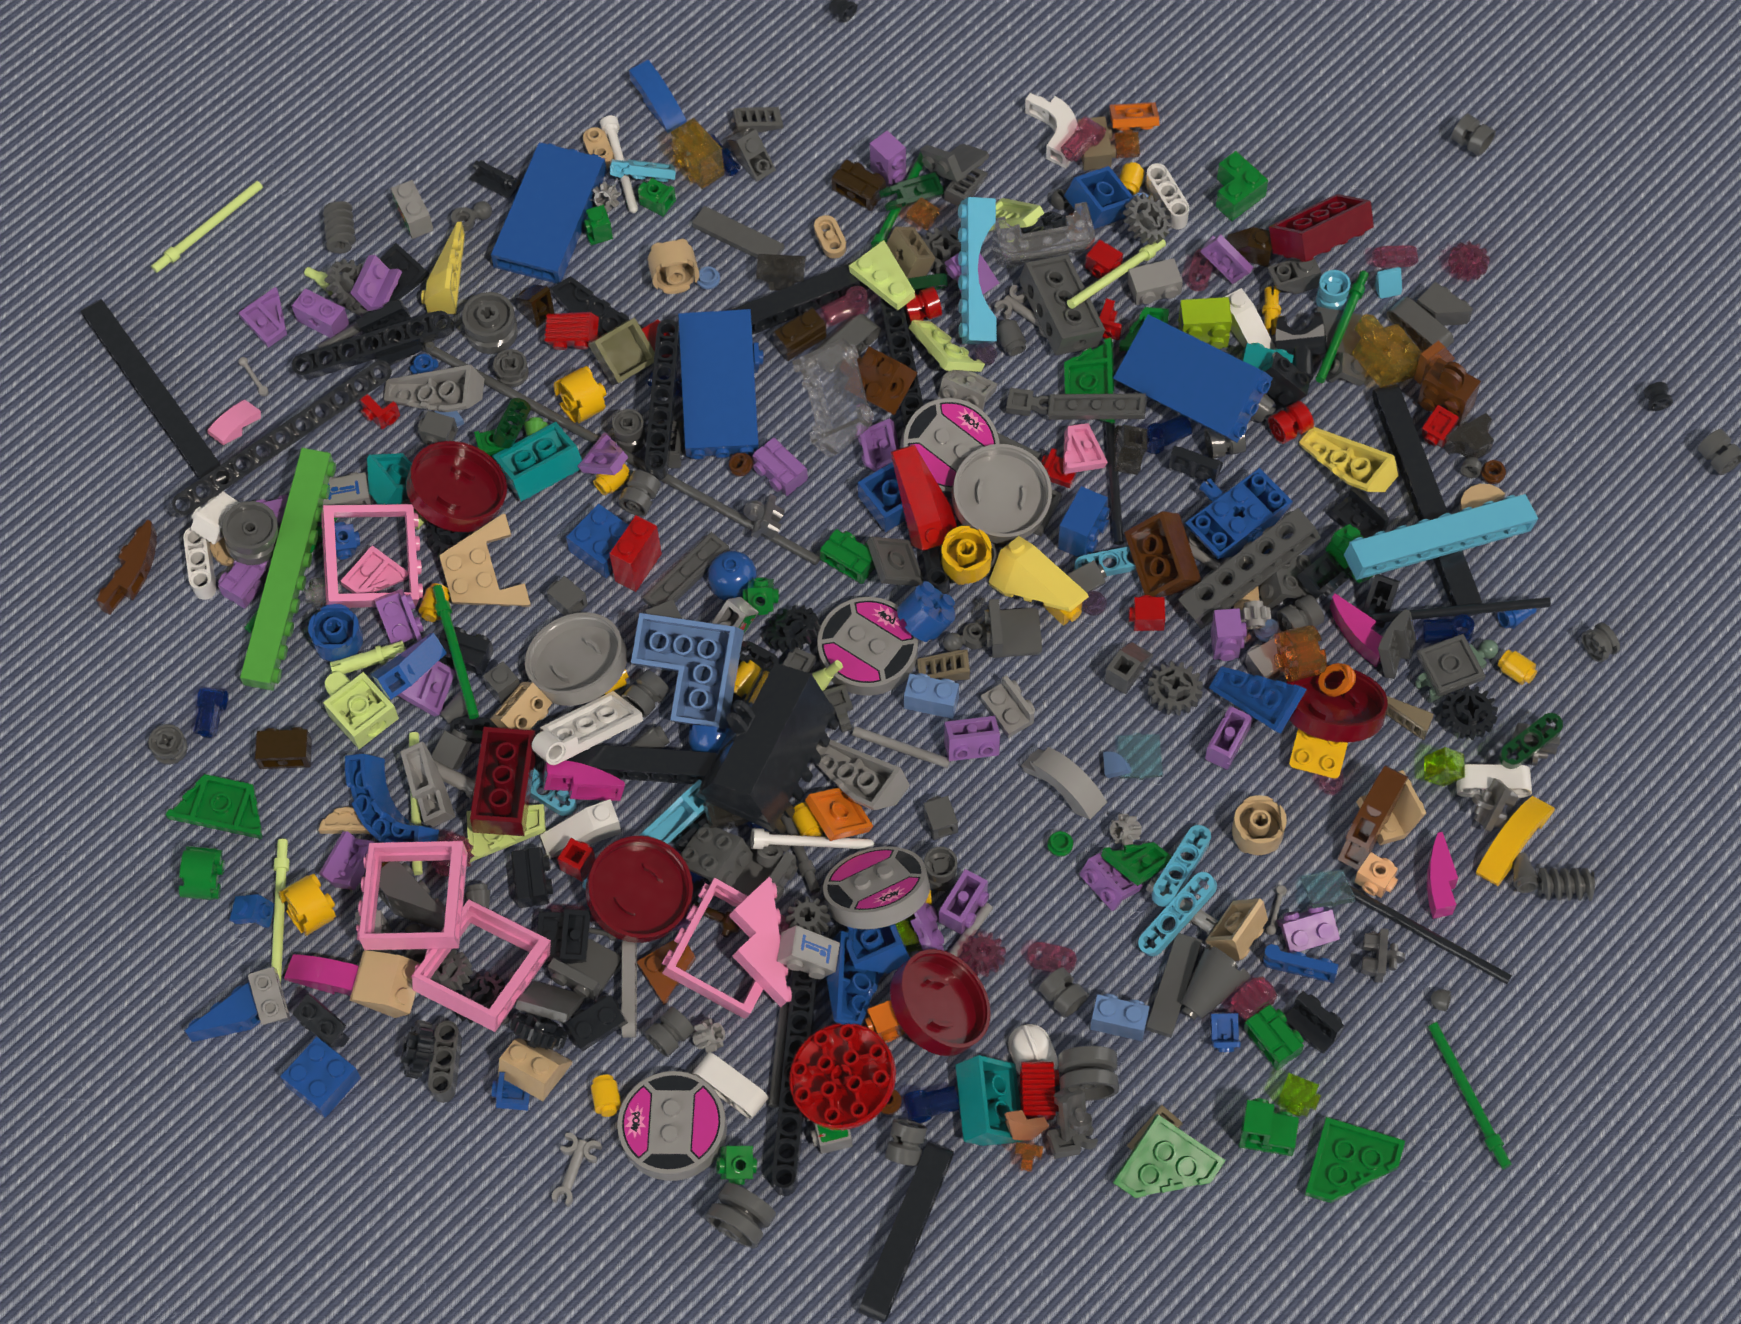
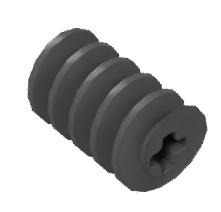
M336 201L324 206L326 246L330 252L338 254L347 253L351 250V245L356 241L355 229L353 227L354 221L352 220L353 208L349 202Z
M1546 868L1539 869V896H1541V893H1544L1546 900L1550 901L1552 893H1555L1557 901H1560L1562 894L1565 893L1567 900L1571 901L1573 893H1576L1578 901H1582L1583 894L1586 893L1588 900L1592 901L1595 891L1593 870L1590 873L1588 868H1582L1579 873L1577 868H1572L1569 873L1567 868H1561L1558 874L1556 868H1550L1549 872H1547Z

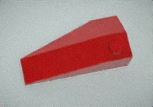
M915 445L891 451L911 545L921 550L942 545L947 533L957 527L953 508Z

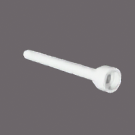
M606 116L600 120L601 129L609 138L614 159L625 161L617 136L620 128L616 116ZM624 175L620 180L628 209L631 213H636L638 207L629 175Z
M752 828L750 838L751 849H763V847H768V845L870 849L874 847V842L871 839L842 838L830 841L828 837L769 834L768 831H764L762 828Z

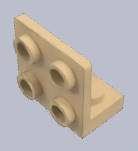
M1403 770L1398 771V772H1400V773L1406 775ZM1409 779L1388 822L1384 824L1377 839L1379 845L1405 839L1426 814L1424 805L1419 800ZM1367 795L1361 796L1356 801L1359 808H1361Z

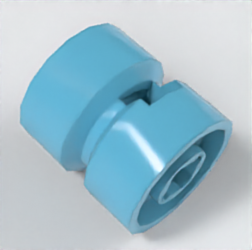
M1329 270L1320 277L1316 297L1318 307L1340 311L1345 308L1351 283L1350 278L1344 272Z

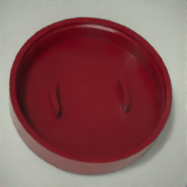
M442 441L425 447L416 455L407 476L406 490L413 507L427 521L446 530L471 532L479 530L498 516L507 495V482L500 466L486 452L467 443Z
M1329 665L1305 667L1289 677L1287 684L1298 685L1307 689L1289 719L1301 731L1313 737L1332 742H1357L1374 736L1382 728L1388 699L1383 688L1369 676L1354 670L1356 680L1353 687L1348 692L1335 697L1324 694L1320 690L1318 683L1320 674ZM1333 671L1325 678V687L1330 690L1338 688L1345 678L1344 672Z
M649 836L625 837L607 846L593 863L586 882L587 904L596 922L612 936L634 943L658 940L673 931L687 913L693 894L691 873L682 856L669 844Z
M928 949L912 956L894 973L890 986V999L894 1014L904 1032L921 1048L941 1056H954L963 1053L983 1038L990 1023L989 999L981 980L963 960L946 951Z

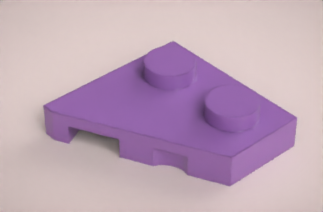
M276 287L239 312L240 318L268 348L287 335L280 296Z
M603 433L578 467L583 473L615 475L622 469V465L628 459V456L607 433Z
M438 661L412 686L397 696L434 717L438 716L456 671Z
M924 903L914 913L915 919L911 920V924L918 935L923 950L937 949L944 951L942 945L944 944V937L938 929L936 922L938 914L933 906Z

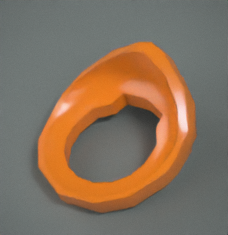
M1331 664L1319 676L1320 690L1331 697L1342 695L1353 687L1356 674L1347 664ZM1333 671L1344 672L1345 678L1338 688L1330 690L1325 687V678Z

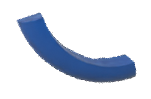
M367 754L345 756L346 784L351 788L354 799L352 806L361 823L370 834L384 843L437 841L439 830L411 823L395 806L387 787L384 758Z

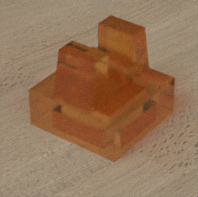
M1131 129L1123 130L1122 133H1115L1116 158L1140 156L1138 132H1132Z
M921 197L907 211V218L924 230H928L939 216L940 209Z
M1016 1142L1015 1156L1022 1157L1021 1170L1032 1172L1033 1160H1042L1043 1146Z

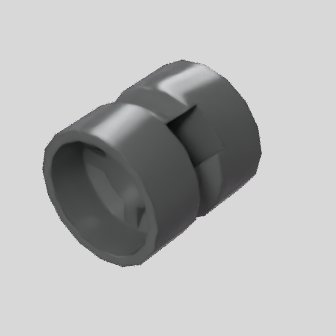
M1467 113L1454 128L1451 139L1461 146L1467 145V150L1477 156H1481L1492 143L1496 131L1486 124L1480 125V121Z
M624 409L616 413L612 420L616 444L630 453L639 451L646 443L642 415L634 409Z
M1209 428L1204 429L1205 444L1210 458L1224 457L1226 452L1233 455L1246 451L1245 434L1236 443Z
M1722 428L1709 434L1699 444L1697 449L1706 460H1712L1711 466L1719 475L1727 474L1741 462V449L1736 444H1731L1732 439Z
M633 471L627 482V488L623 490L618 503L621 508L630 514L641 517L646 516L653 503L651 499L656 497L661 483L656 477L647 472Z
M1309 594L1295 601L1294 606L1290 604L1277 611V619L1284 632L1290 630L1295 638L1306 633L1307 628L1313 629L1325 620L1320 605Z
M646 670L636 680L637 686H630L622 695L623 699L642 712L643 718H646L655 709V702L660 703L670 693L666 683L650 670Z
M937 846L929 850L925 855L924 864L930 888L936 891H946L953 887L957 880V857L947 847Z
M1061 967L1042 982L1039 991L1048 1001H1054L1053 1007L1062 1017L1066 1018L1086 1002L1089 994L1080 984H1074L1073 976L1064 967Z
M670 1007L660 1017V1024L654 1023L644 1033L648 1041L667 1058L679 1047L678 1041L684 1042L695 1031L688 1019L674 1007Z
M894 1119L890 1132L893 1140L888 1142L885 1158L904 1165L918 1166L922 1154L919 1144L924 1143L928 1127L910 1120Z

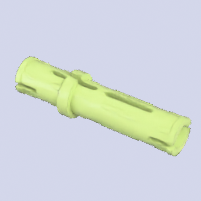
M403 640L383 647L378 645L373 650L330 662L332 673L341 672L346 674L376 664L384 665L388 659H393L397 653L404 652L406 648Z

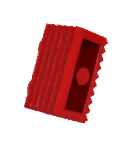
M591 312L546 315L545 342L552 345L553 349L567 350V346H574L577 349H589L588 343L597 339L599 317Z
M1021 1062V1110L1026 1119L1045 1117L1046 1120H1054L1056 1112H1059V1106L1054 1101L1055 1086H1059V1069H1054V1062Z

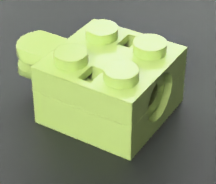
M334 672L326 678L325 688L331 696L323 702L327 714L358 749L362 748L399 719L395 706L364 672L352 681L341 672Z

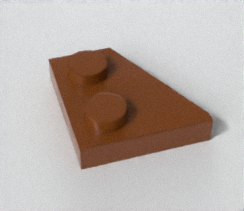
M1439 340L1420 354L1414 379L1420 385L1438 358L1446 362L1455 359Z
M674 940L637 961L638 967L663 1005L667 1004L669 996L675 987L680 984L662 974L666 967L662 964L669 950L674 952L678 944ZM688 944L676 964L677 968L685 972L690 969L696 960Z

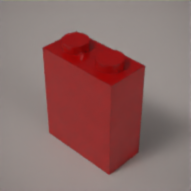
M637 515L633 518L609 553L615 582L635 592L638 590L662 555L657 525Z

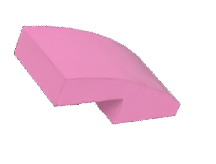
M243 400L221 415L207 430L208 434L225 445L242 436L243 427L261 419V411L248 401Z

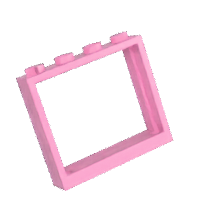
M323 505L321 520L326 605L342 604L348 608L377 607L374 599L389 594H338L334 518L405 517L410 592L404 593L406 596L410 594L414 605L417 606L419 598H423V585L418 583V575H421L422 566L421 560H417L416 551H420V537L415 536V527H418L419 518L418 512H414L413 505Z
M463 841L369 843L368 854L364 857L366 876L361 879V890L364 892L363 900H360L358 905L361 922L356 926L358 932L357 940H360L364 950L459 948L468 856ZM450 860L444 932L374 934L382 862Z
M714 878L710 885L705 883L698 895L702 900L698 907L693 905L686 919L690 922L686 929L681 927L674 940L678 943L674 952L669 950L662 962L666 967L662 974L746 1019L751 1014L763 991V988L755 980L752 982L741 1003L676 967L713 895L734 907L740 905L748 897ZM781 915V922L778 924L779 934L788 930L789 927L783 915Z
M468 900L462 910L460 937L472 923L530 953L490 1009L430 979L452 949L427 950L424 961L421 965L417 964L415 966V971L411 975L412 990L496 1032L516 1004L517 999L523 994L549 957L551 940Z

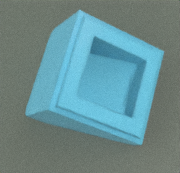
M1400 267L1377 272L1374 285L1380 299L1402 294Z

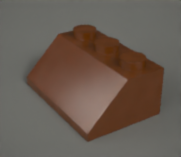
M1161 511L1124 532L1145 595L1164 597L1183 592L1202 581L1178 513Z

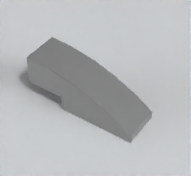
M420 742L400 751L413 798L418 800L423 822L435 827L455 818L446 787L425 743Z

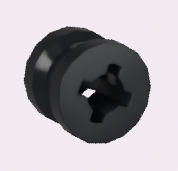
M832 0L829 5V11L832 14H837L842 22H847L855 15L858 5L854 1Z
M1665 382L1653 383L1643 391L1644 396L1649 399L1648 407L1651 411L1664 410L1673 403L1671 395L1667 393L1668 386Z

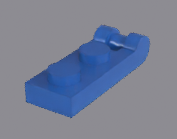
M1275 944L1268 945L1263 956V964L1267 968L1334 983L1339 965L1326 958H1309L1301 952H1283Z

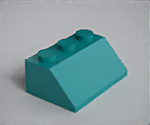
M557 422L522 439L511 448H506L493 455V459L502 469L510 489L521 502L579 471L578 465L582 461L577 445Z
M980 1055L956 1064L963 1141L981 1146L1023 1142V1140H1013L1005 1123V1120H1007L1005 1114L1007 1112L1021 1110L1016 1064Z

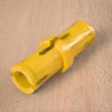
M1272 286L1264 289L1265 305L1262 307L1264 326L1268 334L1272 326L1271 335L1276 334L1277 320L1281 314V307L1279 305L1280 290L1275 286L1274 293H1272Z

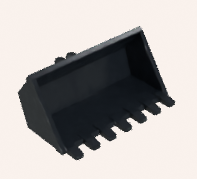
M774 663L764 672L761 671L757 675L744 702L742 700L734 702L733 709H735L737 714L733 712L728 714L727 722L730 725V729L695 796L763 828L775 831L778 835H784L786 827L780 819L783 813L788 818L793 817L795 809L789 801L792 796L796 800L802 799L804 792L798 783L801 778L805 782L811 781L813 774L807 765L809 761L819 765L821 755L816 747L818 743L823 747H828L830 738L826 734L825 729L828 725L832 730H836L839 722L833 714L835 708L828 701L811 673Z

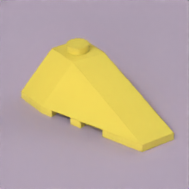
M462 222L456 223L427 279L426 290H422L421 300L422 304L426 305L427 312L444 311L447 314H456L465 240Z
M1316 427L1310 429L1299 441V445L1346 484L1367 492H1386L1398 477L1395 456Z
M1020 536L1000 550L989 580V585L1004 596L1013 597V595L1023 597L1024 601L1032 602V600L1044 602L1045 606L1069 612L1089 597L1088 593L1038 548Z

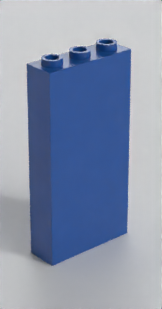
M539 142L491 253L494 268L556 284L560 283L584 228V220H587L586 210L591 209L594 204L591 201L595 196L592 190L596 186L600 187L607 173L605 158L595 154L581 153L575 149H565L554 144Z
M751 309L678 313L686 457L697 460L703 459L706 456L726 458L736 453H746L752 456L759 449Z
M1148 314L1113 379L1140 394L1146 393L1148 398L1238 443L1239 439L1245 434L1251 417L1257 412L1263 395L1268 392L1273 377Z

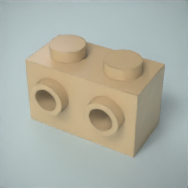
M522 682L491 717V720L498 728L533 730L532 727L537 721L542 720L548 714V708L553 703L533 682Z

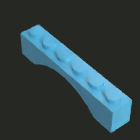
M967 197L961 201L958 207V217L961 218V227L958 231V240L961 242V251L958 256L961 275L959 276L958 286L962 292V299H960L958 306L959 313H962L959 336L962 337V344L990 345L997 341L996 316L990 310L981 291L978 261L982 243L988 231L996 223V198Z
M699 779L638 836H649L670 844L713 806V804L695 796L702 781ZM587 878L584 880L582 887L585 890Z

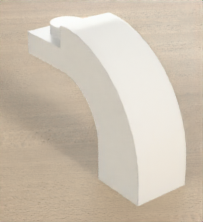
M1030 93L1025 101V113L1048 124L1055 132L1047 144L1046 159L1067 168L1077 148L1078 124L1076 117L1070 107L1055 96L1051 102H1048L1045 98Z

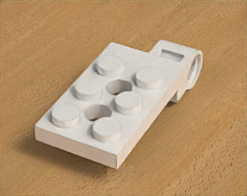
M612 691L540 727V733L533 739L532 749L550 765H557L642 722V712Z

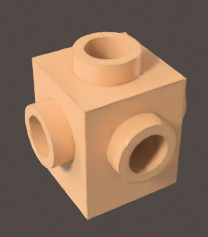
M1371 852L1358 870L1354 882L1362 886L1366 893L1382 898L1386 891L1391 893L1397 884L1398 879L1395 876L1398 868L1389 859L1380 858Z

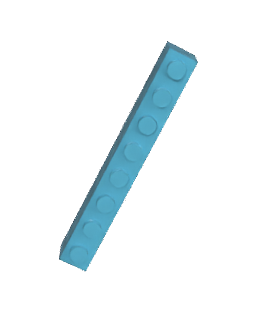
M1526 494L1520 496L1511 495L1502 501H1489L1480 507H1467L1455 514L1445 513L1437 519H1424L1408 527L1407 525H1402L1390 532L1380 531L1372 537L1356 538L1349 543L1344 557L1355 579L1358 580L1530 532L1538 517Z

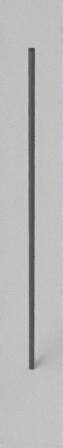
M342 303L341 306L346 308V303ZM353 306L348 309L361 317L366 312H369L362 306L358 310H355ZM423 344V351L452 367L468 365L437 347L433 351H427L425 344ZM476 369L485 379L484 384L511 399L521 398L527 401L534 412L553 422H557L558 425L593 444L600 438L597 434ZM622 449L628 456L626 462L647 472L644 460ZM667 474L664 479L660 480L746 528L753 529L755 521L748 519L745 515L672 475ZM763 533L761 534L766 539L814 565H817L820 561V556L778 533L773 539Z

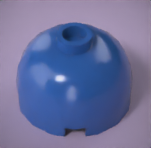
M726 551L719 554L711 562L708 570V582L713 594L725 601L737 597L743 598V589H748V582L757 578V570L752 559L738 551Z
M690 725L689 745L691 751L717 753L729 728H726L725 731V729L714 726Z

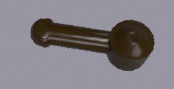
M696 901L692 904V906L695 905L698 907L700 902ZM707 907L703 914L704 917L720 923L723 929L721 935L725 938H728L732 933H737L740 928L729 917L732 913L730 911L722 913Z

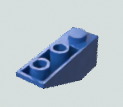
M432 632L370 675L380 691L391 700L412 686L447 652L434 632Z
M250 982L235 988L231 996L224 1001L215 1003L207 1014L201 1018L194 1019L188 1025V1028L184 1031L191 1042L251 1030L261 1023Z

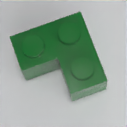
M1237 151L1219 163L1217 180L1224 187L1218 191L1216 208L1230 221H1233L1266 196L1268 179Z
M1255 1098L1247 1100L1242 1119L1239 1148L1293 1156L1299 1117H1294L1292 1113L1279 1111L1277 1114L1274 1113L1275 1104H1270L1265 1099Z

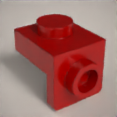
M368 394L360 399L363 407L361 410L363 416L369 422L373 420L381 430L394 424L400 417L398 405L394 401L382 409Z

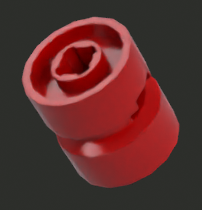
M934 287L920 290L919 295L915 294V298L904 305L906 321L909 326L912 320L923 321L925 317L931 320L942 316L941 303Z
M1297 401L1286 407L1285 411L1280 410L1268 417L1270 430L1281 444L1296 438L1297 434L1301 435L1314 428L1312 414L1302 401Z

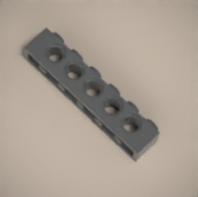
M1296 508L1294 511L1286 513L1276 525L1265 529L1262 535L1255 541L1247 543L1242 548V551L1234 557L1226 559L1216 571L1205 575L1202 581L1195 587L1187 589L1178 600L1199 628L1203 629L1212 622L1214 610L1229 609L1321 537L1316 527L1299 508ZM1293 533L1290 538L1283 539L1285 535ZM1267 549H1273L1269 554H1263ZM1253 564L1250 569L1243 570L1246 565ZM1233 579L1230 584L1223 585L1225 581ZM1213 594L1209 600H1204L1207 595Z

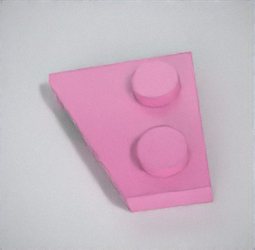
M1089 423L1068 426L1064 432V474L1105 468L1108 462Z
M372 545L341 580V585L353 594L376 593L407 580L409 573Z

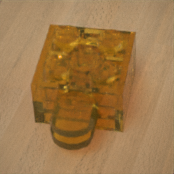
M694 118L671 132V147L674 152L673 161L678 168H683L692 183H697L703 189L724 175L722 148Z
M1363 315L1354 328L1361 337L1352 351L1355 358L1380 388L1413 378L1420 354L1422 353L1398 324L1383 327L1373 315Z

